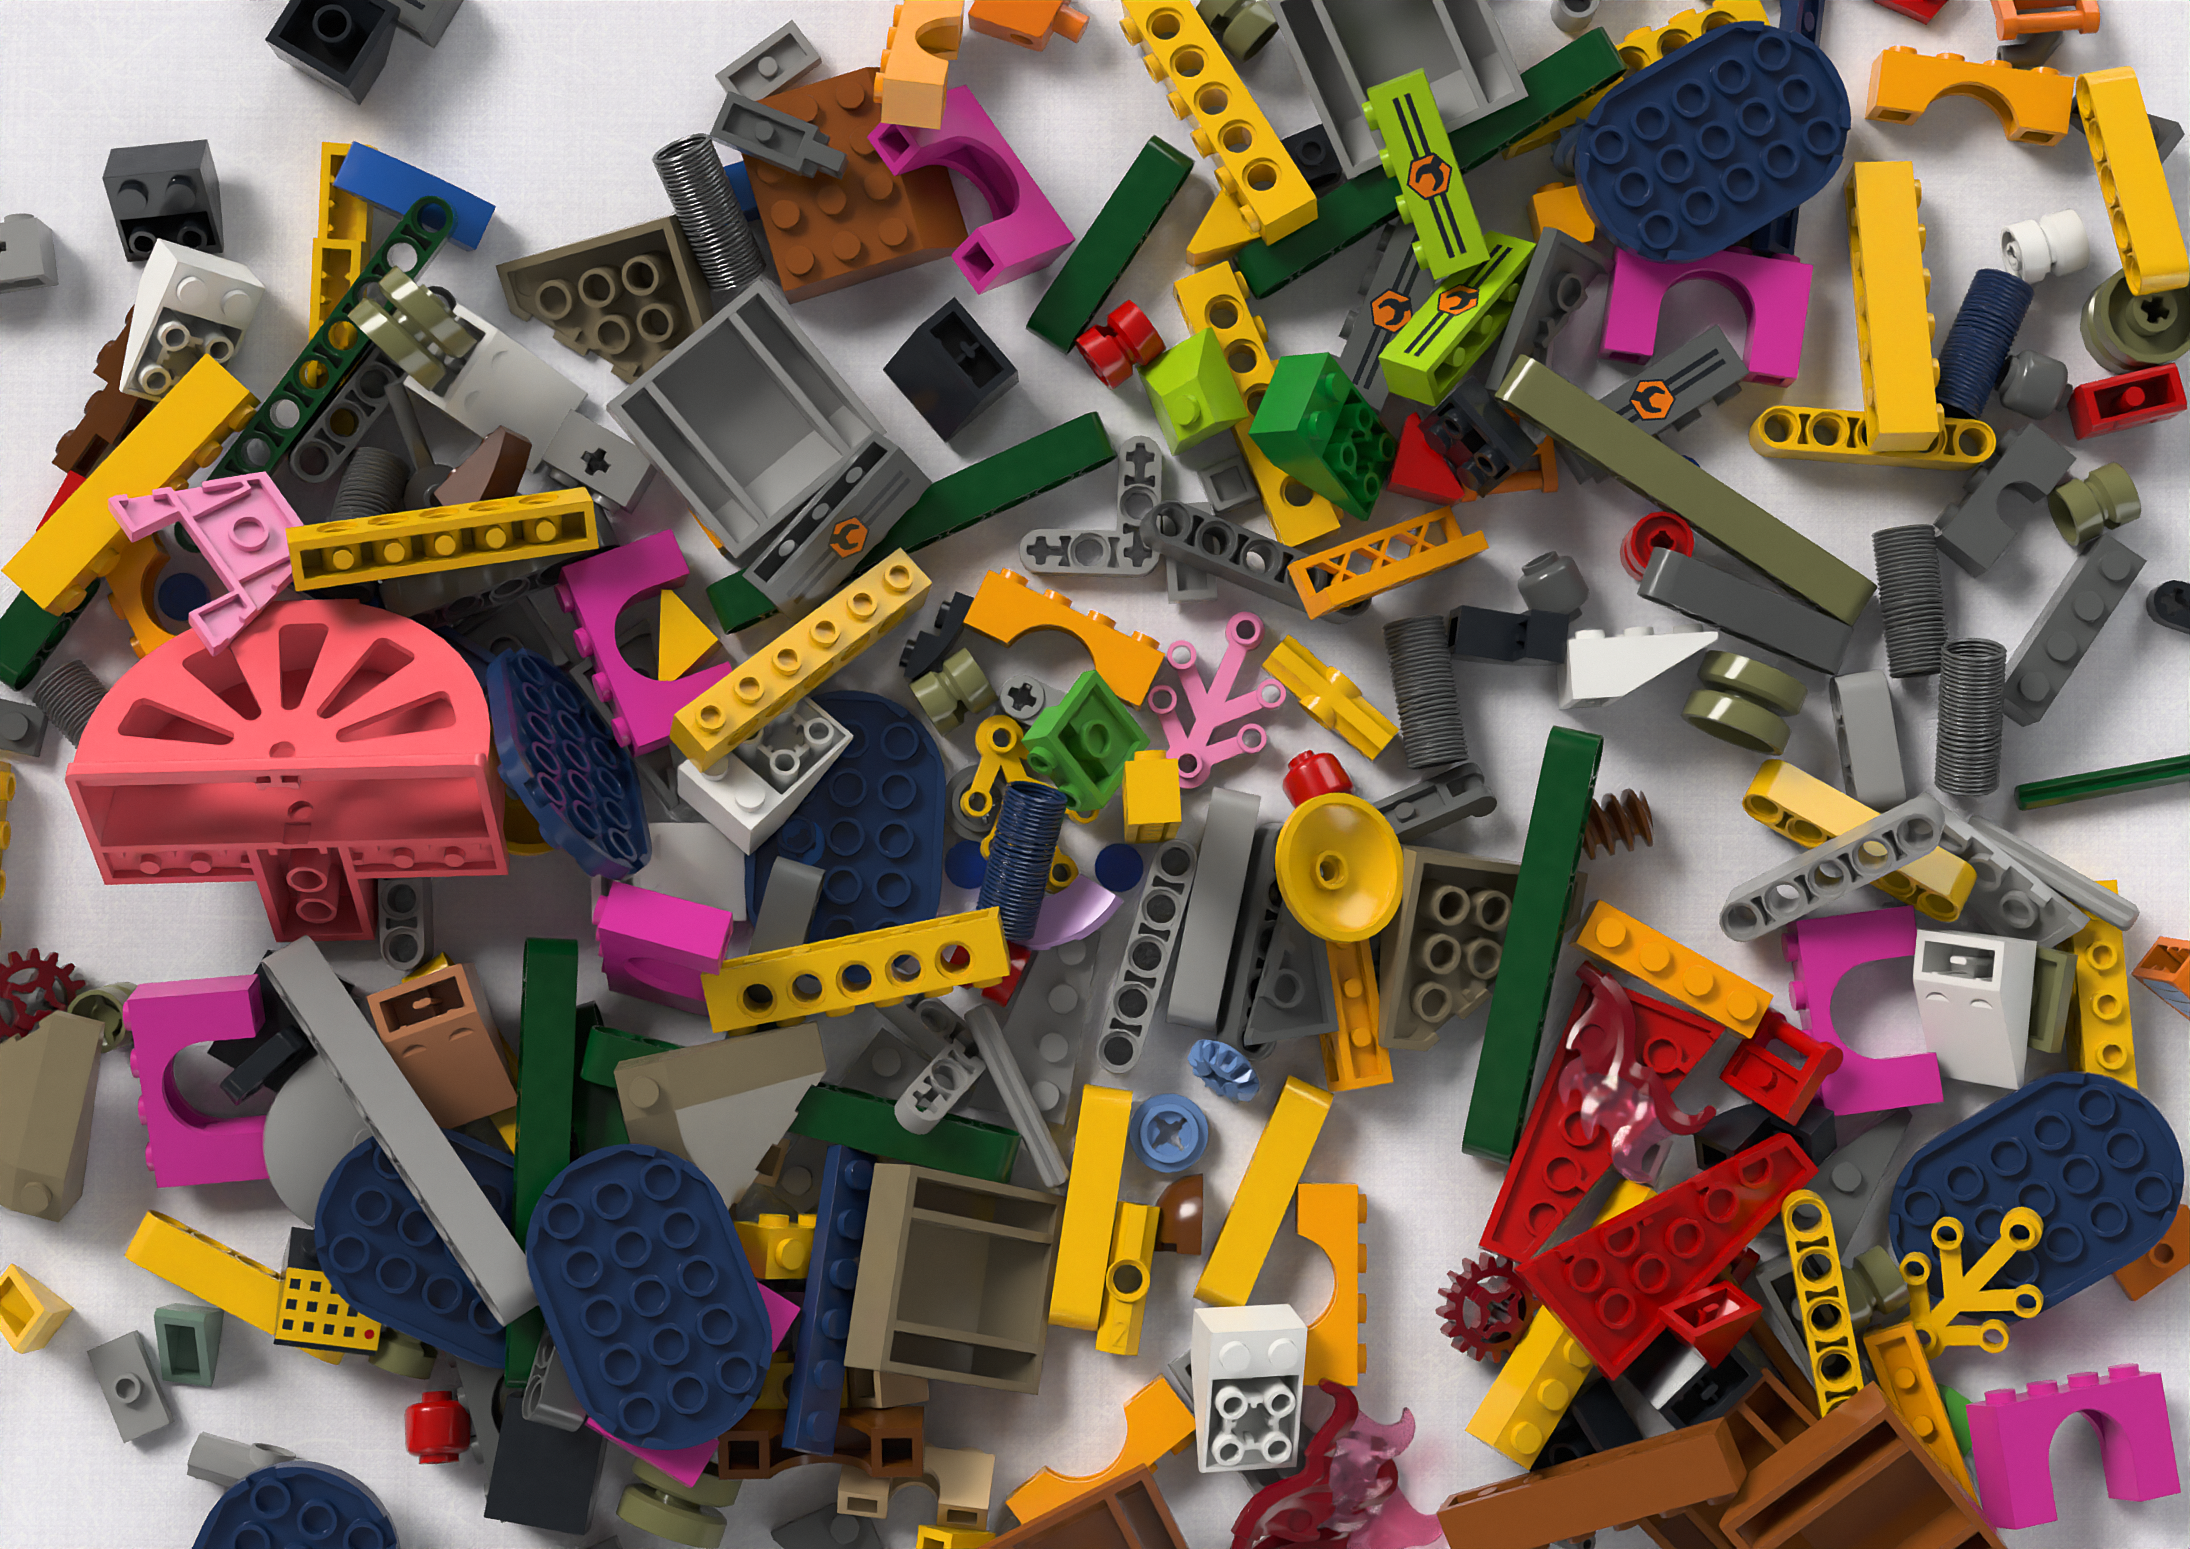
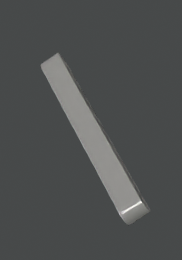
M304 935L262 959V967L271 984L497 1321L504 1327L537 1306L538 1302L527 1272L525 1254L312 939Z

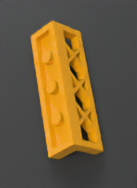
M1448 505L1297 560L1288 565L1287 568L1310 620L1465 563L1487 550L1489 546L1482 530L1463 537L1453 512ZM1439 521L1448 543L1436 547L1424 541L1428 525ZM1413 530H1416L1415 535H1413V534H1411V533H1409V532H1411V531H1413ZM1391 538L1411 546L1407 558L1397 561L1385 555ZM1378 544L1377 549L1370 547L1372 545ZM1356 552L1372 560L1369 572L1357 575L1346 569L1351 553ZM1339 558L1337 564L1331 561ZM1315 566L1333 575L1330 586L1316 593L1306 571Z
M1369 938L1350 943H1336L1325 940L1339 1031L1318 1034L1328 1092L1392 1083L1394 1081L1388 1048L1378 1045L1380 1000Z
M1912 1320L1884 1329L1881 1323L1867 1327L1863 1341L1882 1391L1983 1511L1980 1498Z

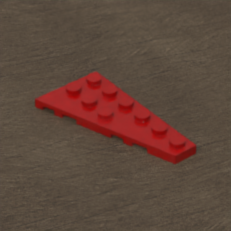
M1584 982L1478 1245L1480 1249L1517 1264H1522L1535 1256L1655 1114L1653 1101L1645 1098L1631 1086L1617 1079L1606 1080L1598 1075L1587 1076L1582 1067L1579 1052L1573 1051L1571 1053L1565 1049L1572 1027L1591 1007L1594 998L1591 994L1592 989ZM1621 986L1632 1004L1636 1019L1635 1059L1640 1065L1654 1069L1671 1096L1722 1036L1727 1027Z
M1780 1132L1512 1269L1603 1376L1614 1381L1666 1328L1656 1316L1658 1308L1704 1289L1781 1211L1785 1198L1792 1192L1801 1190L1819 1172V1169L1790 1134Z

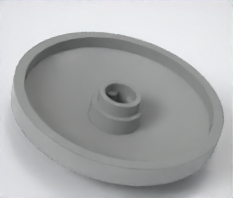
M318 1053L301 1063L281 1084L269 1106L263 1130V1155L270 1181L284 1204L299 1219L312 1228L318 1197L329 1174L350 1150L373 1136ZM466 1124L451 1129L467 1136Z

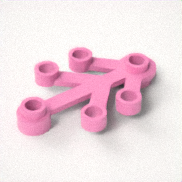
M1240 612L1232 616L1228 621L1225 637L1229 645L1208 694L1195 665L1196 650L1194 646L1184 640L1176 641L1170 645L1167 651L1168 664L1177 671L1196 719L1188 738L1174 710L1177 703L1175 691L1167 685H1157L1149 692L1147 699L1148 707L1153 713L1157 714L1170 746L1166 752V758H1178L1179 761L1182 756L1190 755L1197 762V768L1191 773H1185L1179 768L1180 788L1192 789L1200 786L1209 777L1212 765L1242 753L1256 754L1266 744L1267 736L1265 730L1261 726L1251 723L1243 726L1236 737L1206 746L1215 727L1263 708L1267 710L1276 709L1285 700L1286 690L1283 684L1275 679H1267L1258 686L1257 690L1225 702L1246 653L1258 648L1264 638V624L1254 613ZM1247 622L1254 627L1255 634L1252 638L1242 639L1237 635L1236 627L1240 623ZM1179 647L1186 648L1191 655L1190 661L1186 664L1176 663L1172 658V653L1175 649ZM1267 686L1276 687L1280 692L1279 700L1275 703L1266 702L1262 698V690ZM1161 691L1168 693L1172 700L1171 705L1165 709H1159L1153 703V696ZM1254 730L1259 733L1261 742L1257 747L1250 748L1243 743L1242 736L1246 731Z

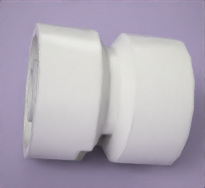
M2069 208L2044 215L2040 219L2039 225L2030 219L2005 226L2001 230L2000 250L2006 272L2021 278L2029 285L2045 281L2047 272L2050 271L2055 276L2060 277L2088 267L2090 260L2088 236L2080 216L2073 209Z

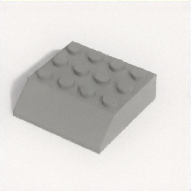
M1267 0L1347 179H1351L1382 164L1378 150L1386 148V144L1380 129L1371 132L1361 105L1364 102L1370 101L1367 94V89L1424 67L1447 134L1528 96L1488 0Z
M760 279L611 400L606 407V411L697 519L735 558L825 485L875 430L882 435L887 433L884 427Z

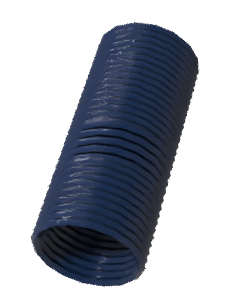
M1991 268L1979 269L1975 272L1976 275L1973 277L1974 279L1971 281L1972 284L1968 289V293H1966L1959 313L1956 315L1955 323L1952 325V329L1949 330V336L1946 337L1947 340L1943 345L1939 358H1937L1940 367L1938 386L1935 387L1936 404H1942L1944 417L1979 420L1981 417L1980 414L1985 409L1986 401L1989 400L1990 392L1993 391L1992 388L2006 361L2007 353L2010 351V347L2013 346L2012 342L2015 341L2016 332L2020 330L2019 327L2022 326L2023 318H2025L2033 296H2035L2033 288L2021 278Z
M1012 781L1006 785L1000 809L1001 812L999 813L996 825L997 830L994 832V841L988 856L987 868L985 869L981 884L982 887L976 910L999 906L1006 940L1027 941L1034 937L1068 798L1064 793L1042 784Z

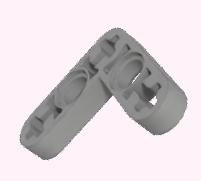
M1140 435L1126 440L1120 448L1118 456L1116 531L1032 530L1024 536L1019 547L1020 560L1024 568L1032 574L1040 576L1140 578L1152 573L1158 564L1160 553L1153 551L1143 542V550L1151 552L1152 557L1144 559L1142 567H1134L1132 559L1124 557V551H1131L1133 548L1134 532L1123 534V527L1135 530L1140 529V522L1142 520L1131 518L1125 511V502L1132 495L1143 494L1151 500L1153 508L1161 503L1162 454L1158 444L1150 437ZM1137 447L1145 448L1146 456L1154 457V462L1146 463L1144 470V482L1154 480V487L1141 483L1124 486V479L1135 482V464L1131 461H1126V456H1133ZM1161 515L1157 516L1156 520L1157 528L1159 529V531ZM1061 539L1070 540L1067 551L1070 566H1060L1062 556H1047L1045 564L1039 565L1036 564L1035 556L1027 555L1028 549L1036 547L1037 540H1045L1047 548L1052 550H1062ZM1088 540L1100 544L1104 553L1100 563L1090 567L1080 564L1075 556L1078 545Z
M896 967L899 972L909 974L905 970ZM922 992L904 996V1001L897 1005L882 1008L875 1007L934 1059L906 1089L895 1105V1116L898 1122L909 1132L918 1135L930 1132L987 1068L967 1023L937 997L925 998ZM911 1004L915 1007L913 1011L908 1008ZM921 1016H927L935 1020L939 1025L940 1032L927 1028L923 1024ZM948 1037L953 1040L951 1043L946 1041ZM966 1052V1053L969 1054L972 1058H971V1059L967 1058V1057L964 1055V1053ZM934 1074H941L947 1077L952 1082L954 1090H947L937 1083ZM925 1097L931 1104L922 1113L916 1106Z

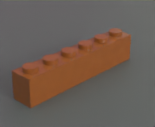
M1721 1417L1449 1495L1436 1514L1450 1549H1548L1550 1543L1567 1539L1569 1544L1583 1542L1596 1534V1530L1613 1526L1614 1531L1627 1530L1641 1523L1643 1517L1659 1513L1661 1518L1674 1517L1688 1510L1690 1504L1707 1500L1709 1505L1727 1502L1737 1495V1491L1743 1483L1747 1471L1726 1419Z

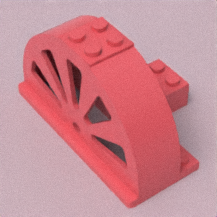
M359 599L272 601L220 654L212 657L193 628L172 638L138 661L103 697L81 735L74 762L68 763L65 775V783L105 885L256 881L276 942H294L304 935L309 936L312 941L375 940L379 916L377 878L493 876L509 874L510 857L503 831L505 786L497 770L501 763L497 747L493 741L494 732L488 706L477 678L461 655L437 634L407 617L381 608L360 604Z

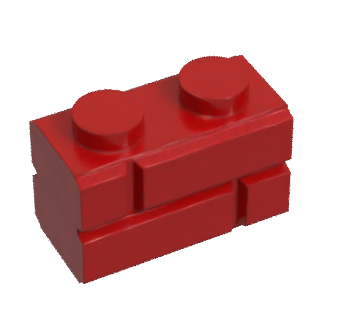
M2173 362L2081 384L2072 391L2067 408L2077 441L2143 426L2149 422L2156 423L2171 419L2187 410V401L2178 367Z

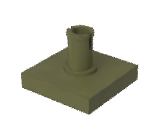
M2036 945L2027 1047L2048 1053H2061L2078 955Z

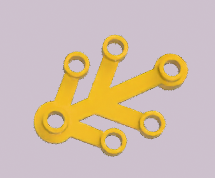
M994 715L984 720L977 728L975 745L982 759L970 790L963 794L960 801L961 809L968 817L980 818L991 810L993 800L989 791L1000 767L1007 783L1027 781L1054 788L1027 777L1020 759L1027 761V755L1030 752L1021 742L1024 736L1020 725L1011 717ZM1000 730L1007 734L1008 744L1006 747L1002 748L995 745L993 742L995 731ZM972 794H978L983 798L984 808L982 811L978 812L970 808L968 801ZM1001 805L990 835L986 836L980 845L981 854L987 861L990 854L988 845L995 836V830H997L996 825L999 813L1001 812ZM1067 808L1064 813L1074 823L1085 825L1097 818L1100 809L1091 810L1088 818H1082L1076 811ZM1058 845L1055 847V855L1052 858L1053 862L1045 892L1050 894H1056L1066 889L1079 875L1078 867L1074 860L1067 855H1062ZM1056 864L1064 866L1067 870V878L1064 882L1056 881L1052 875L1053 867Z
M2016 1207L2007 1212L2000 1226L2001 1237L1964 1276L1960 1245L1964 1237V1227L1959 1220L1953 1217L1939 1219L1932 1229L1931 1237L1934 1244L1940 1249L1944 1298L1932 1311L1927 1287V1279L1932 1270L1930 1259L1920 1252H1911L1903 1258L1899 1266V1272L1907 1283L1911 1302L1909 1303L1910 1314L1904 1317L1901 1323L1912 1320L1916 1330H1924L1929 1333L1931 1342L1921 1344L1927 1360L1940 1356L1946 1346L1980 1345L1989 1353H1999L2007 1347L2010 1340V1330L2001 1320L1990 1319L1984 1322L1982 1326L1948 1325L1960 1311H2014L2015 1314L2022 1318H2032L2040 1312L2044 1298L2042 1292L2034 1285L2023 1284L2016 1289L1981 1290L2017 1250L2027 1251L2039 1243L2044 1227L2041 1217L2034 1210L2027 1207ZM2017 1224L2024 1225L2029 1230L2030 1236L2026 1239H2018L2012 1234L2011 1227ZM1943 1226L1953 1228L1956 1231L1957 1238L1953 1241L1944 1240L1940 1236L1939 1228ZM1911 1261L1919 1262L1924 1268V1274L1920 1276L1912 1275L1907 1269V1263ZM2022 1294L2033 1296L2036 1300V1306L2024 1308L2019 1304L2018 1296ZM1989 1329L1998 1330L2003 1336V1341L2000 1343L1990 1342L1985 1336V1331Z

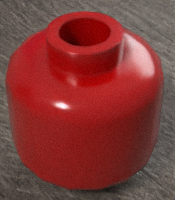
M1308 750L1297 755L1288 764L1290 771L1283 780L1282 789L1295 809L1313 797L1328 793L1354 795L1355 785L1338 758L1332 753L1314 754L1312 750Z
M452 1391L423 1392L422 1402L412 1404L405 1410L406 1451L412 1456L419 1457L420 1465L459 1462V1454L466 1452L471 1447V1416L458 1400H452Z

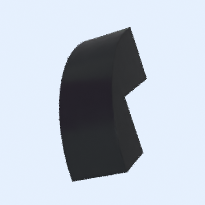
M1461 605L1450 610L1447 644L1449 645L1448 649L1451 655L1449 658L1513 666H1552L1563 664L1570 615L1538 609H1529L1523 613L1515 614Z
M1758 1103L1747 1104L1725 1111L1715 1116L1704 1129L1693 1134L1697 1168L1705 1171L1780 1132L1790 1134L1815 1166L1818 1167L1837 1148L1834 1111L1809 1103L1796 1126Z

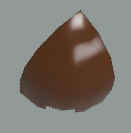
M1203 1173L1183 1176L1167 1186L1156 1201L1155 1206L1160 1207L1154 1246L1155 1252L1169 1251L1177 1252V1254L1201 1255Z

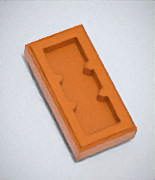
M2185 1204L2179 1205L2170 1228L2152 1249L2111 1274L2130 1301L2135 1302L2190 1264V1209Z

